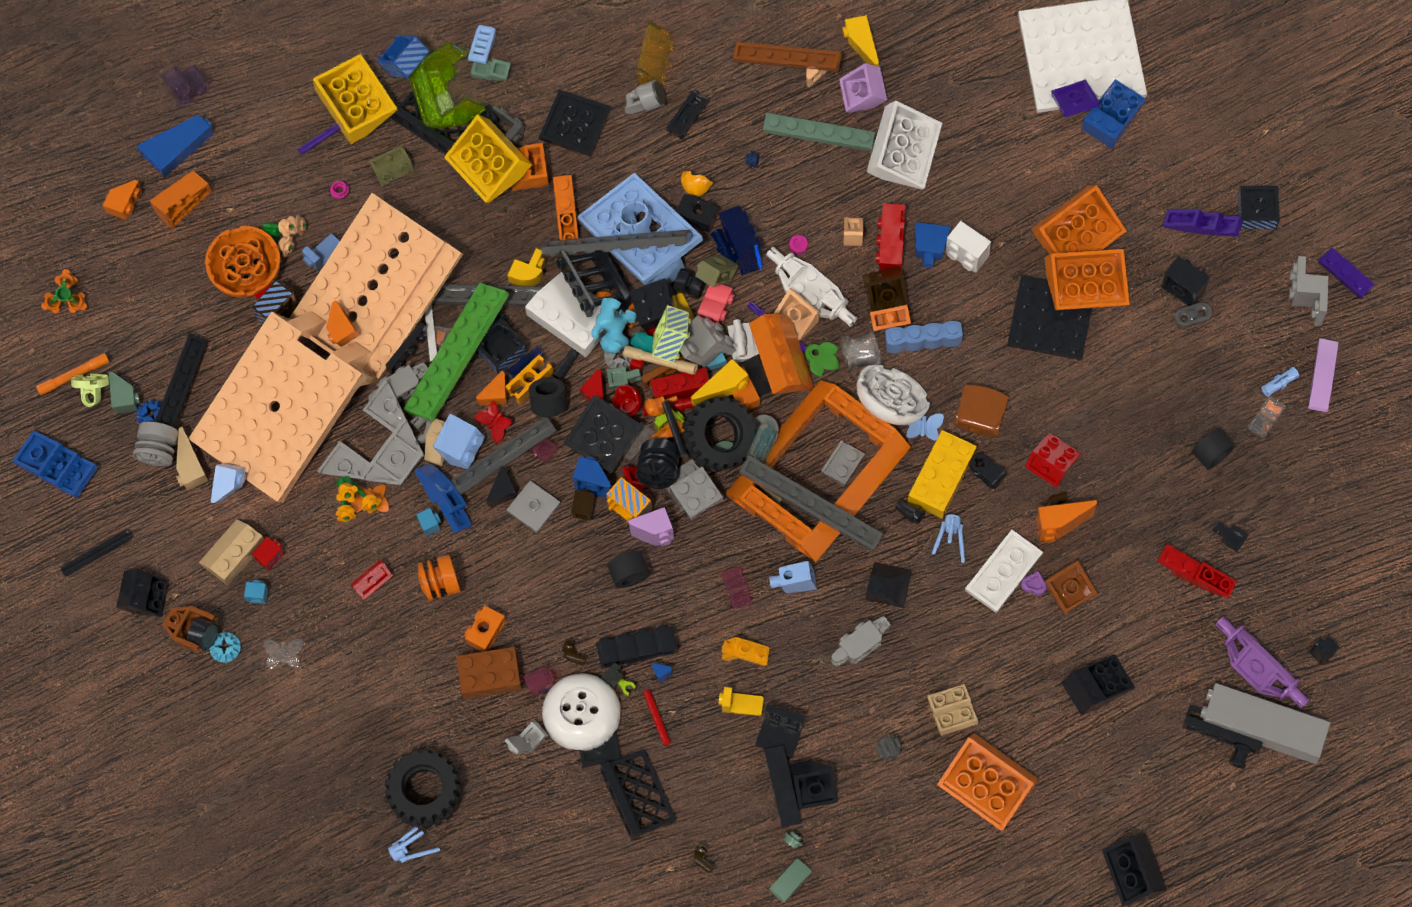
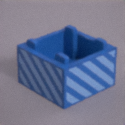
M396 35L393 43L382 55H379L377 63L390 77L408 78L430 51L416 36Z

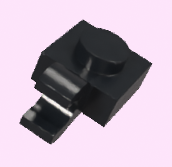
M1219 521L1212 529L1214 533L1223 536L1221 542L1235 552H1238L1249 536L1236 526L1232 525L1229 529Z

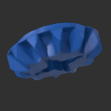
M152 399L151 401H144L141 406H138L136 413L138 423L154 422L150 416H147L148 409L155 412L154 418H156L161 402Z

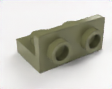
M402 145L369 160L370 166L381 186L414 171L410 158Z

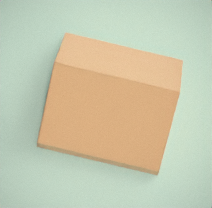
M792 288L788 290L774 312L791 318L798 340H801L819 322V311Z

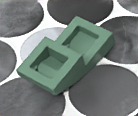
M497 59L487 60L486 64L473 62L470 77L506 81L511 63Z
M797 858L775 881L769 891L785 903L811 875L812 870Z

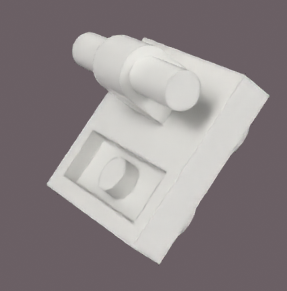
M739 319L734 320L733 325L728 326V334L733 341L732 345L736 349L732 354L733 360L739 363L759 354L749 323L741 324Z

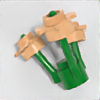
M297 215L296 218L289 216L288 219H282L279 223L265 222L262 230L273 238L278 244V249L282 252V256L286 257L288 253L293 251L295 243L292 241L293 237L289 235L296 233L303 235L306 230V221L303 217L300 218V215ZM281 233L284 236L281 240L276 239Z

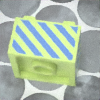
M667 305L654 332L653 357L670 363H674L675 359H679V351L685 339H688L690 333L687 332L688 325L691 322V319L688 318L689 312Z

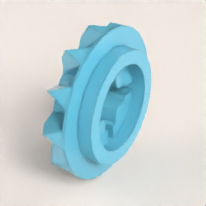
M224 631L217 635L215 642L209 650L215 660L226 663L238 656L241 645L239 639L233 633ZM224 640L227 645H230V647L226 648L225 654L222 648H219L223 645Z

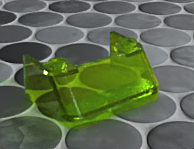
M446 42L425 57L409 76L423 123L432 129L462 126L476 117L477 114L479 115L486 110L484 106L467 97L453 106L446 83L455 74L453 64L467 53L450 42Z

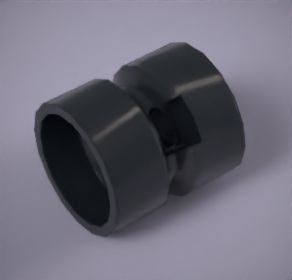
M681 268L675 279L673 291L681 294L688 293L689 297L699 300L706 283L695 277L696 274L692 275V271Z

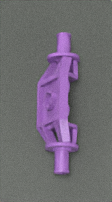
M1224 616L1215 624L1227 636L1224 645L1228 648L1231 666L1260 694L1279 697L1281 700L1289 696L1300 709L1310 701L1297 688L1301 680L1299 678L1296 680L1287 668L1282 667L1256 641L1255 637L1244 630V625L1235 628ZM1235 639H1238V641L1243 645V648L1240 652H1238V649L1235 645ZM1277 681H1279L1284 686H1286V688L1282 690L1273 685Z

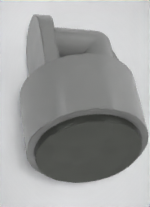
M652 80L639 85V87L627 93V105L624 107L625 113L635 114L643 110L651 111L664 106L666 99L661 84L656 80ZM640 98V101H634V99Z

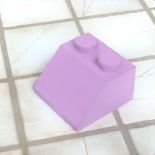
M864 63L839 79L845 109L848 113L872 109L887 101L880 67Z
M665 507L628 520L630 534L635 538L654 546H666L674 540L673 528Z

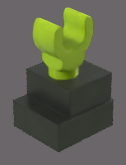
M614 663L602 676V679L614 690L620 686L623 694L629 697V693L625 690L626 687L631 686L633 689H636L634 683L624 680V676L620 673L621 667Z

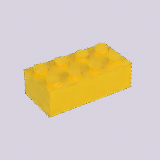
M942 430L908 495V502L920 506L922 510L943 519L971 464L972 458L976 454L977 446Z

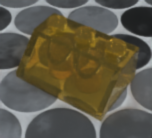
M652 21L648 22L636 68L638 86L652 80L664 84L666 78L664 70L669 67L670 63L669 51L672 52L674 47L671 33Z

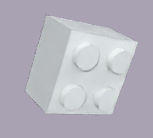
M960 221L947 237L946 253L952 260H958L962 263L965 269L976 273L989 257L991 241Z

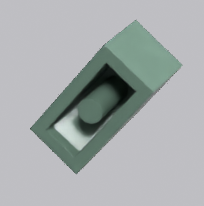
M109 372L111 406L115 414L138 411V404H140L139 392L136 393L133 386L114 372Z

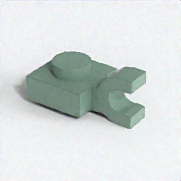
M625 366L607 369L610 390L617 389L621 385L627 386L629 385L628 381H641L639 369L627 371Z

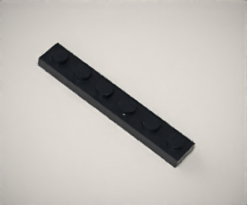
M191 333L187 336L154 422L174 427L207 340Z

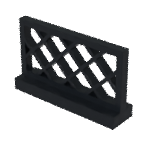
M420 84L399 106L395 105L397 111L392 114L393 121L445 155L455 144V142L448 139L447 135L458 134L457 141L461 136L460 133L466 130V128L459 129V122L470 124L473 121L472 118ZM421 92L426 95V99L416 100L415 96ZM429 103H438L441 108L430 109ZM417 104H427L428 110L417 111ZM407 105H414L415 111L407 112L404 108ZM452 112L455 114V118L445 119L444 113ZM442 113V119L432 120L431 114ZM429 114L430 121H421L418 115ZM456 123L457 129L446 130V124ZM443 124L444 130L436 131L433 129V125Z
M645 750L610 763L608 761L601 764L600 772L631 841L638 839L641 835L676 822ZM642 756L645 762L643 769L632 765L635 758ZM620 764L628 767L625 776L616 773L614 767ZM630 768L641 772L638 781L627 777ZM643 774L652 778L651 787L640 783ZM625 781L636 785L633 794L624 791L623 784ZM638 786L649 790L646 799L635 795ZM651 791L659 794L661 798L659 804L648 801ZM632 799L644 803L641 811L632 809ZM646 804L657 808L654 817L642 813ZM660 809L667 812L670 819L662 821L655 817ZM641 816L652 821L649 827L641 829L639 824Z

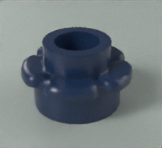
M751 150L750 154L746 155V165H749V168L752 169V167H758L759 153Z

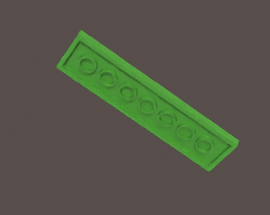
M479 283L403 409L405 412L431 422L434 421L508 298L509 294L505 290Z

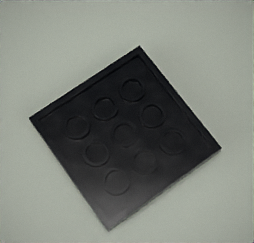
M1021 275L1007 347L1082 361L1092 308L1055 310L1048 280Z

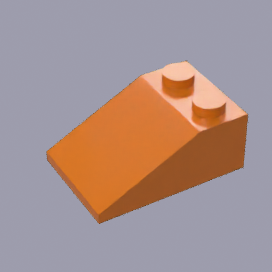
M1097 500L1038 507L1036 524L1039 541H1044L1045 543L1054 542L1093 517Z

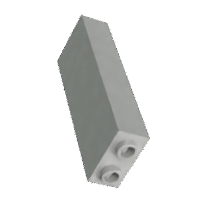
M1215 683L1213 689L1209 688L1205 699L1209 702L1207 707L1203 706L1200 715L1204 722L1263 742L1262 746L1317 764L1330 722Z

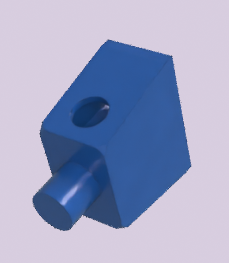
M915 222V255L917 258H923V267L933 268L934 260H942L951 226Z

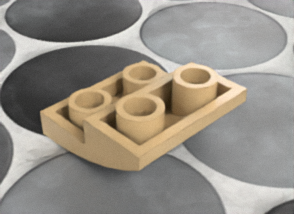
M965 684L927 696L941 736L978 724V719Z

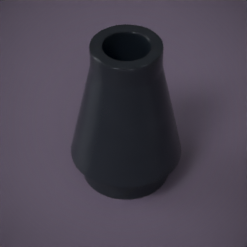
M902 499L895 506V509L912 524H919L925 515L922 507Z

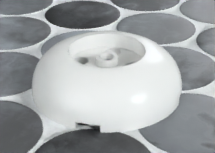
M870 365L861 371L857 379L856 388L861 403L872 415L882 421L895 425L913 424L919 421L929 408L930 403L926 400L927 394L918 382L895 368H892V370L884 369L883 365Z
M582 673L567 676L554 684L547 693L542 707V718L547 733L557 744L570 750L587 751L603 745L617 730L621 713L620 702L614 689L603 679L595 675ZM585 693L586 698L579 699V694ZM564 706H571L569 711L563 710ZM592 707H596L598 709V712L596 714H592L590 712V709ZM575 720L583 721L582 725H575Z

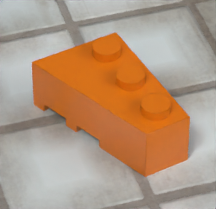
M191 171L151 199L150 203L156 215L173 229L212 191L204 179L195 171Z

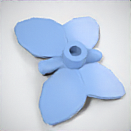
M936 413L930 416L927 421V417L923 416L922 421L920 419L913 424H909L907 438H914L920 434L922 437L926 435L929 439L936 441L938 439L937 429L943 423V414Z

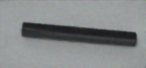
M664 401L662 406L680 457L686 456L687 451L669 401Z

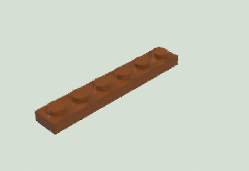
M736 42L732 59L735 62L838 72L842 54L838 51Z

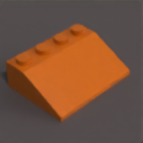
M1088 185L1031 228L1040 244L1049 254L1103 250L1126 232V229L1097 185Z
M1124 249L1052 253L1045 257L1046 277L1055 310L1130 305Z
M778 313L763 314L750 322L749 325L772 393L780 394L813 390L814 384L791 318Z
M974 733L968 737L937 785L1000 831H1003L1039 779Z

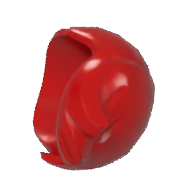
M621 385L616 389L612 404L622 413L632 417L639 411L642 405V397L634 387Z

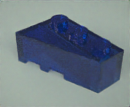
M740 205L719 212L722 228L729 245H731L735 253L733 254L734 258L739 262L741 275L762 269L759 251L762 246L759 238L754 237L756 234L753 225L748 224L749 217L747 212H743Z

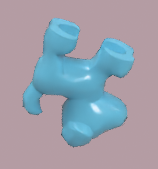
M603 298L600 313L595 319L596 325L593 327L591 335L593 338L598 339L599 331L601 329L606 330V334L601 337L600 345L605 352L616 354L624 349L626 345L629 346V340L624 336L623 330L628 322L634 323L636 321L637 315L630 310H626V312L619 310L617 316H615L614 311L620 307L621 303L613 298Z

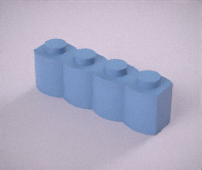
M949 321L944 324L930 323L925 326L911 325L906 328H889L885 331L886 351L889 353H899L904 350L918 351L922 348L936 349L941 346H958L962 343L963 337L961 322Z

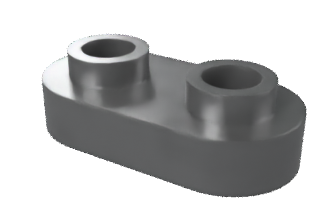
M1197 303L1181 308L1175 314V324L1180 328H1189L1205 323L1211 318L1212 309L1207 303ZM1203 312L1205 316H1200L1198 313ZM1184 317L1187 319V321L1183 322L1181 321V318Z

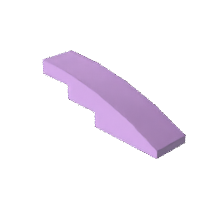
M1319 338L1308 409L1328 412L1338 342Z

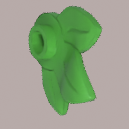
M824 342L820 345H809L805 350V357L810 362L811 372L821 377L824 369L830 371L838 370L839 362L834 354L839 348L830 342ZM813 350L817 352V356H814L812 354Z

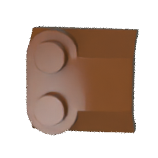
M1078 561L1065 566L1044 580L1047 591L1052 594L1064 614H1067L1071 609L1084 601L1098 595Z

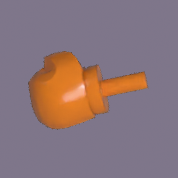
M663 396L655 399L649 398L645 402V409L650 416H660L664 412L662 402L669 401L671 403L677 401V396L666 400Z

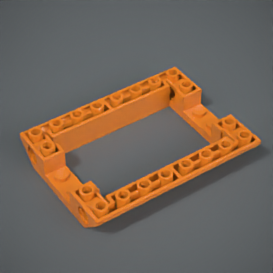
M820 380L778 430V437L773 446L764 452H760L755 459L773 468L824 405L838 418L843 415L869 435V441L877 447L881 446L880 450L834 504L848 514L855 516L907 454L911 446L894 427L872 415L863 404L835 384ZM740 475L725 495L754 517L759 515L785 535V540L813 562L816 563L840 535L838 531L821 521L813 530L758 490L756 488L758 484Z

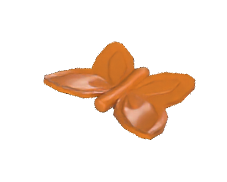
M384 484L376 486L373 490L370 487L366 490L365 487L359 486L366 495L373 494L376 498L382 499L377 510L381 512L389 510V504L386 498L383 497L386 491ZM355 492L356 497L351 502V506L355 509L354 513H358L362 510L361 502L363 497L358 492Z

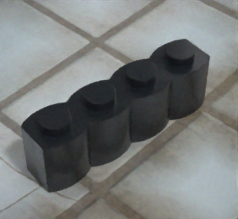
M668 625L658 626L654 631L642 629L634 635L623 633L615 639L603 637L599 642H596L601 668H610L614 663L617 665L629 664L639 660H648L678 653L673 627Z

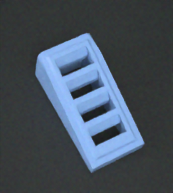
M478 25L469 53V61L486 64L496 39L495 28Z

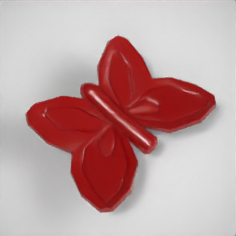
M491 401L488 410L480 411L475 415L478 423L489 424L487 428H492L491 435L495 443H499L503 439L504 429L512 424L511 419L506 416L502 417V413L498 412V406L495 401Z

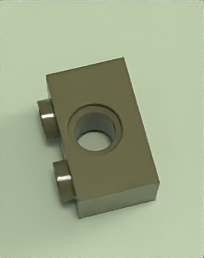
M721 254L699 262L695 277L712 287L731 282L738 265Z

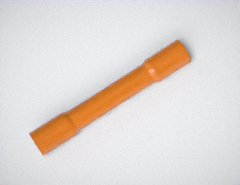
M103 353L64 374L37 385L36 388L42 396L58 386L71 381V377L96 370L110 362L106 354Z

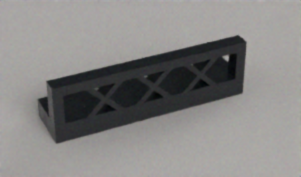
M1193 705L1189 706L1182 728L1232 746L1234 744L1245 745L1251 749V753L1259 754L1263 742L1190 717L1192 711L1201 715L1202 709Z

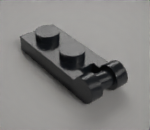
M692 90L666 127V130L683 139L702 110L708 105L710 98L701 96L698 91Z

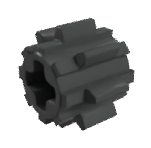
M893 735L882 738L877 742L878 747L876 750L880 758L883 757L885 761L896 758L901 754L900 749L902 746L898 738L895 739Z

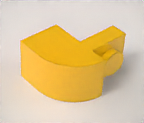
M536 248L529 264L515 259L507 275L509 283L529 287L540 283L544 277L542 268L546 261L544 255H542V250Z

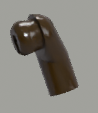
M1066 492L1050 496L1044 507L1067 502Z
M566 641L562 648L566 659L569 662L584 666L587 656L577 654L574 642Z
M704 844L697 845L694 849V862L710 874L715 866L707 861V847Z

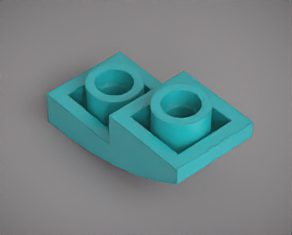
M635 332L630 340V344L635 348L652 353L653 337L643 332Z

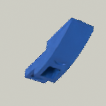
M432 464L414 470L432 504L438 503L454 534L469 529L472 524L463 509L467 505L451 481Z

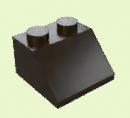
M899 266L862 275L871 312L907 305L908 309H910L904 276Z

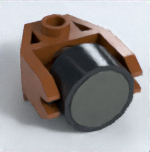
M193 606L171 608L162 625L180 647L199 654L202 649H209L218 635V624L216 623L218 619L214 615Z

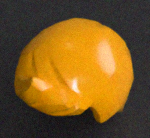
M683 171L681 175V184L689 195L702 196L713 183L703 175H692L691 171Z

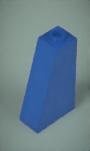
M196 115L139 144L137 148L140 154L159 173L166 177L213 135L212 124L208 119H202L199 115Z

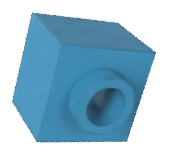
M428 508L416 514L426 537L440 530L438 524L441 523L437 512L432 513L431 509Z
M253 580L252 582H246L244 598L250 603L266 604L269 589L263 581Z

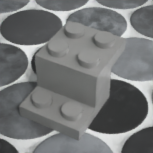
M1298 256L1296 263L1293 262L1292 270H1290L1289 281H1292L1288 296L1289 299H1292L1291 306L1312 307L1311 318H1314V325H1322L1327 313L1328 276L1305 274L1306 257Z
M697 315L688 325L687 332L690 333L688 339H685L680 352L685 359L706 367L720 352L732 355L736 349L732 345V339L724 334V328L718 322L714 323L707 317L702 318Z
M693 459L677 468L674 484L665 488L680 511L684 510L690 520L723 500V496L703 467L698 468Z

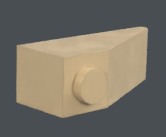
M180 427L176 466L179 475L176 478L180 486L184 485L187 491L207 482L208 479L183 427Z

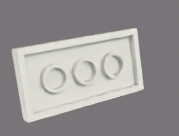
M1011 530L967 585L965 591L997 613L1043 555V552Z

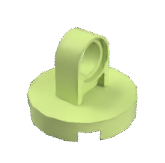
M93 373L90 376L83 377V374L71 377V386L81 388V399L85 406L92 407L100 403V387L109 385L108 375ZM89 393L93 394L94 402L89 401Z

